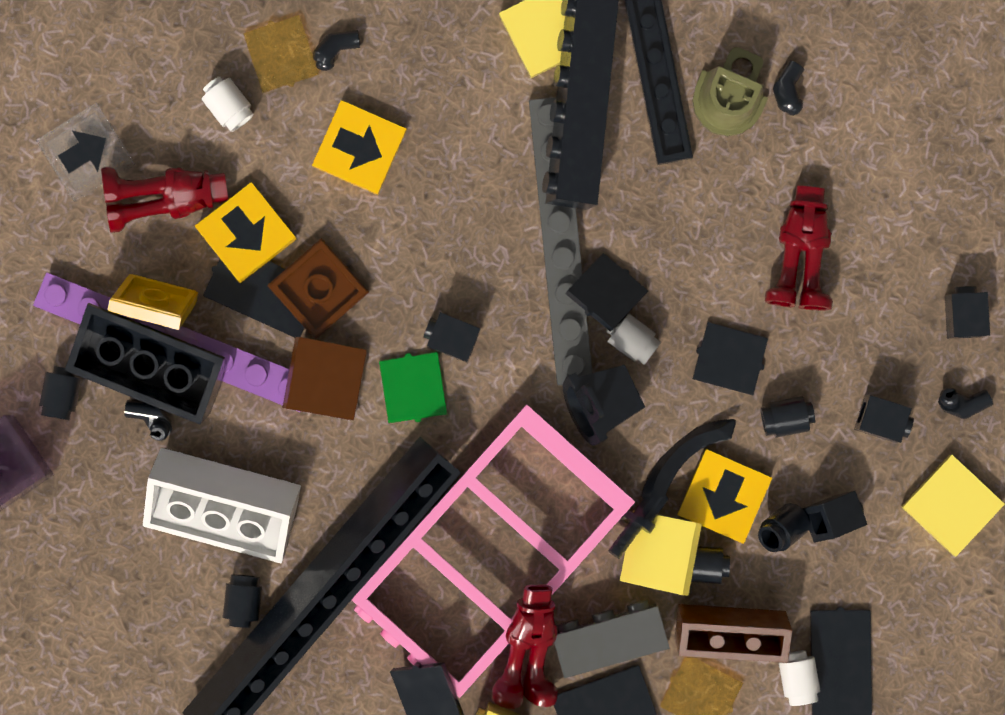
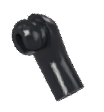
M358 30L326 35L313 52L316 67L321 71L330 70L334 67V57L340 50L360 48Z
M792 60L788 62L773 86L777 106L782 112H786L790 116L797 115L803 108V101L799 99L795 84L805 70L801 65Z
M946 388L940 393L938 403L944 412L961 419H967L992 406L993 400L985 389L968 398L957 393L956 389Z
M126 401L124 416L126 418L144 420L151 431L149 435L152 439L162 441L171 434L172 423L164 410L145 402Z

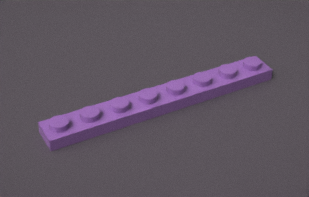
M46 272L33 306L81 324L88 303L108 310L111 298ZM124 316L226 357L223 382L283 405L289 374L288 368L182 326L177 330Z

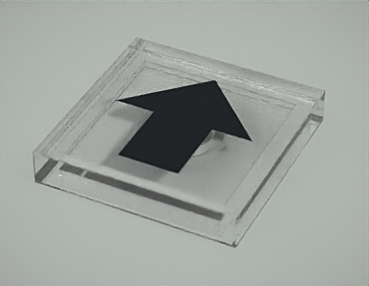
M97 102L35 140L74 202L103 185L101 168L113 167L117 174L120 175L136 165Z

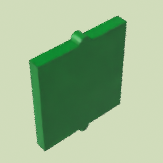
M438 352L416 356L407 353L403 358L379 361L388 423L407 420L420 422L422 418L447 414Z

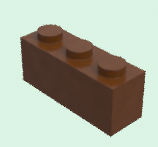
M678 604L674 637L679 656L788 663L792 628L786 611Z

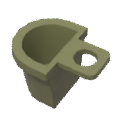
M734 47L729 52L723 68L719 66L708 72L702 70L695 86L692 102L694 113L699 122L713 134L727 137L742 134L753 127L761 116L768 97L763 95V85L756 82L763 66V59L760 56L742 48ZM744 58L750 61L752 64L751 75L745 78L732 72V64L735 60Z

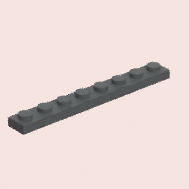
M556 98L529 100L556 381L557 386L563 385L567 376L575 372L578 377L592 374L587 315H585V310L565 294L582 276L576 208L545 204L546 193L542 191L543 178L545 173L549 172L550 158L546 156V146L549 137L553 135L554 122L550 121V109L553 101L556 100Z

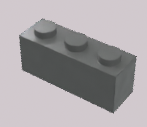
M642 600L627 605L628 612L614 615L613 610H607L592 615L593 621L579 625L578 619L557 625V638L554 644L564 678L670 649L658 606L656 604L649 605L648 600Z

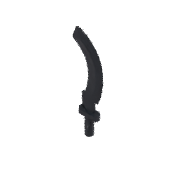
M735 419L717 420L696 427L675 443L658 460L641 493L642 502L634 513L627 511L621 517V520L628 524L608 550L613 556L620 559L641 529L649 534L653 531L655 525L652 521L668 502L669 498L666 494L679 469L700 449L720 441L730 440L736 425Z

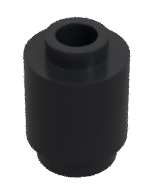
M54 366L53 373L45 372L39 406H43L41 415L70 420L71 412L76 411L82 378H77L75 374L65 371L63 367Z
M803 396L769 402L767 407L760 408L766 436L774 435L775 438L808 432L810 431V424L816 422L812 402L805 403Z
M786 503L762 522L758 531L759 541L770 552L785 551L809 531V518L798 505Z
M698 546L691 582L721 584L722 577H729L730 556L723 555V548Z
M231 574L230 583H226L222 618L229 619V626L251 628V622L259 621L262 586H259L260 577Z

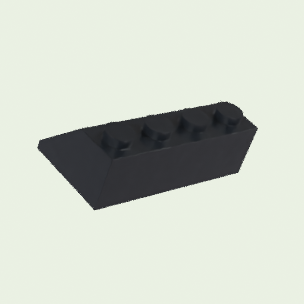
M88 303L65 371L201 424L212 411L222 383L226 357Z

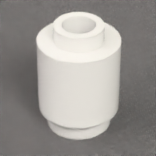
M217 77L203 88L206 94L202 97V101L222 127L227 126L233 132L253 117L254 114L249 109L251 104L231 78L222 80L221 77Z
M805 650L789 652L788 663H779L784 697H788L790 706L818 702L817 693L820 692L815 657L807 656Z

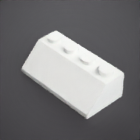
M161 448L148 477L143 526L282 564L298 505L301 485Z

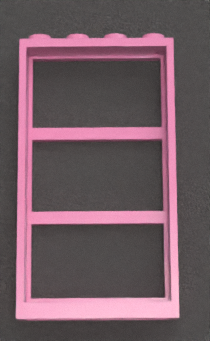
M528 405L521 410L352 599L356 604L353 610L367 623L374 620L381 626L383 630L380 635L393 647L396 648L399 644L402 645L410 653L407 659L413 665L416 662L421 663V665L438 663L367 599L409 551L414 548L499 624L505 631L460 681L448 672L456 695L459 698L509 644L506 641V632L511 624V619L422 539L462 492L468 487L559 569L546 584L553 588L552 595L635 503L631 497ZM521 427L613 508L610 514L568 561L476 479L480 472Z

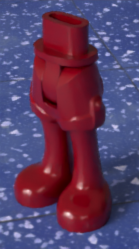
M113 167L101 168L110 233L122 231L127 223L138 218L170 213L173 219L187 217L190 213L206 207L213 208L212 203L228 200L225 173L209 175L208 170H204L203 178V172L188 171L178 167L165 170V175L142 180H125L119 177ZM163 195L162 198L139 203L123 204L119 202V200L136 196Z
M796 187L795 200L790 202L789 206L791 208L786 221L780 227L779 241L784 244V258L780 279L775 287L769 288L766 291L765 303L789 308L796 306L797 269L800 253L804 251V279L798 308L816 311L832 309V298L830 295L823 293L820 287V267L823 249L830 247L832 235L828 228L826 213L828 205L824 204V188Z
M526 585L523 598L517 601V609L506 632V641L511 644L507 665L503 675L495 682L492 688V701L500 707L507 709L519 708L523 702V695L529 702L540 707H551L557 702V687L546 679L544 674L548 647L553 645L557 638V625L555 624L553 611L555 603L551 600L553 588L549 585ZM530 649L526 673L521 684V670L525 652Z

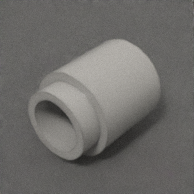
M630 313L611 332L608 329L606 331L611 335L607 341L633 362L638 360L643 365L661 343V341L654 337L656 335L655 332Z

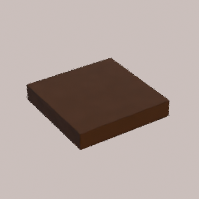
M322 238L267 285L315 340L369 293Z
M295 336L282 408L354 421L367 350Z

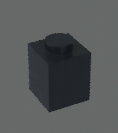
M977 286L955 287V294L945 296L947 339L990 336L988 292L977 293Z
M440 312L437 320L430 318L423 338L429 340L428 348L468 363L481 328Z
M872 395L864 396L854 430L893 443H901L902 438H908L914 422V418L910 417L912 408Z
M856 491L834 495L802 508L809 518V531L814 543L835 539L868 525L864 516L863 505L859 501Z

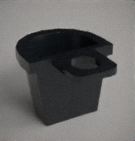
M625 365L578 377L575 372L567 376L563 382V395L570 416L579 433L591 445L604 442L608 438L606 433L645 408Z

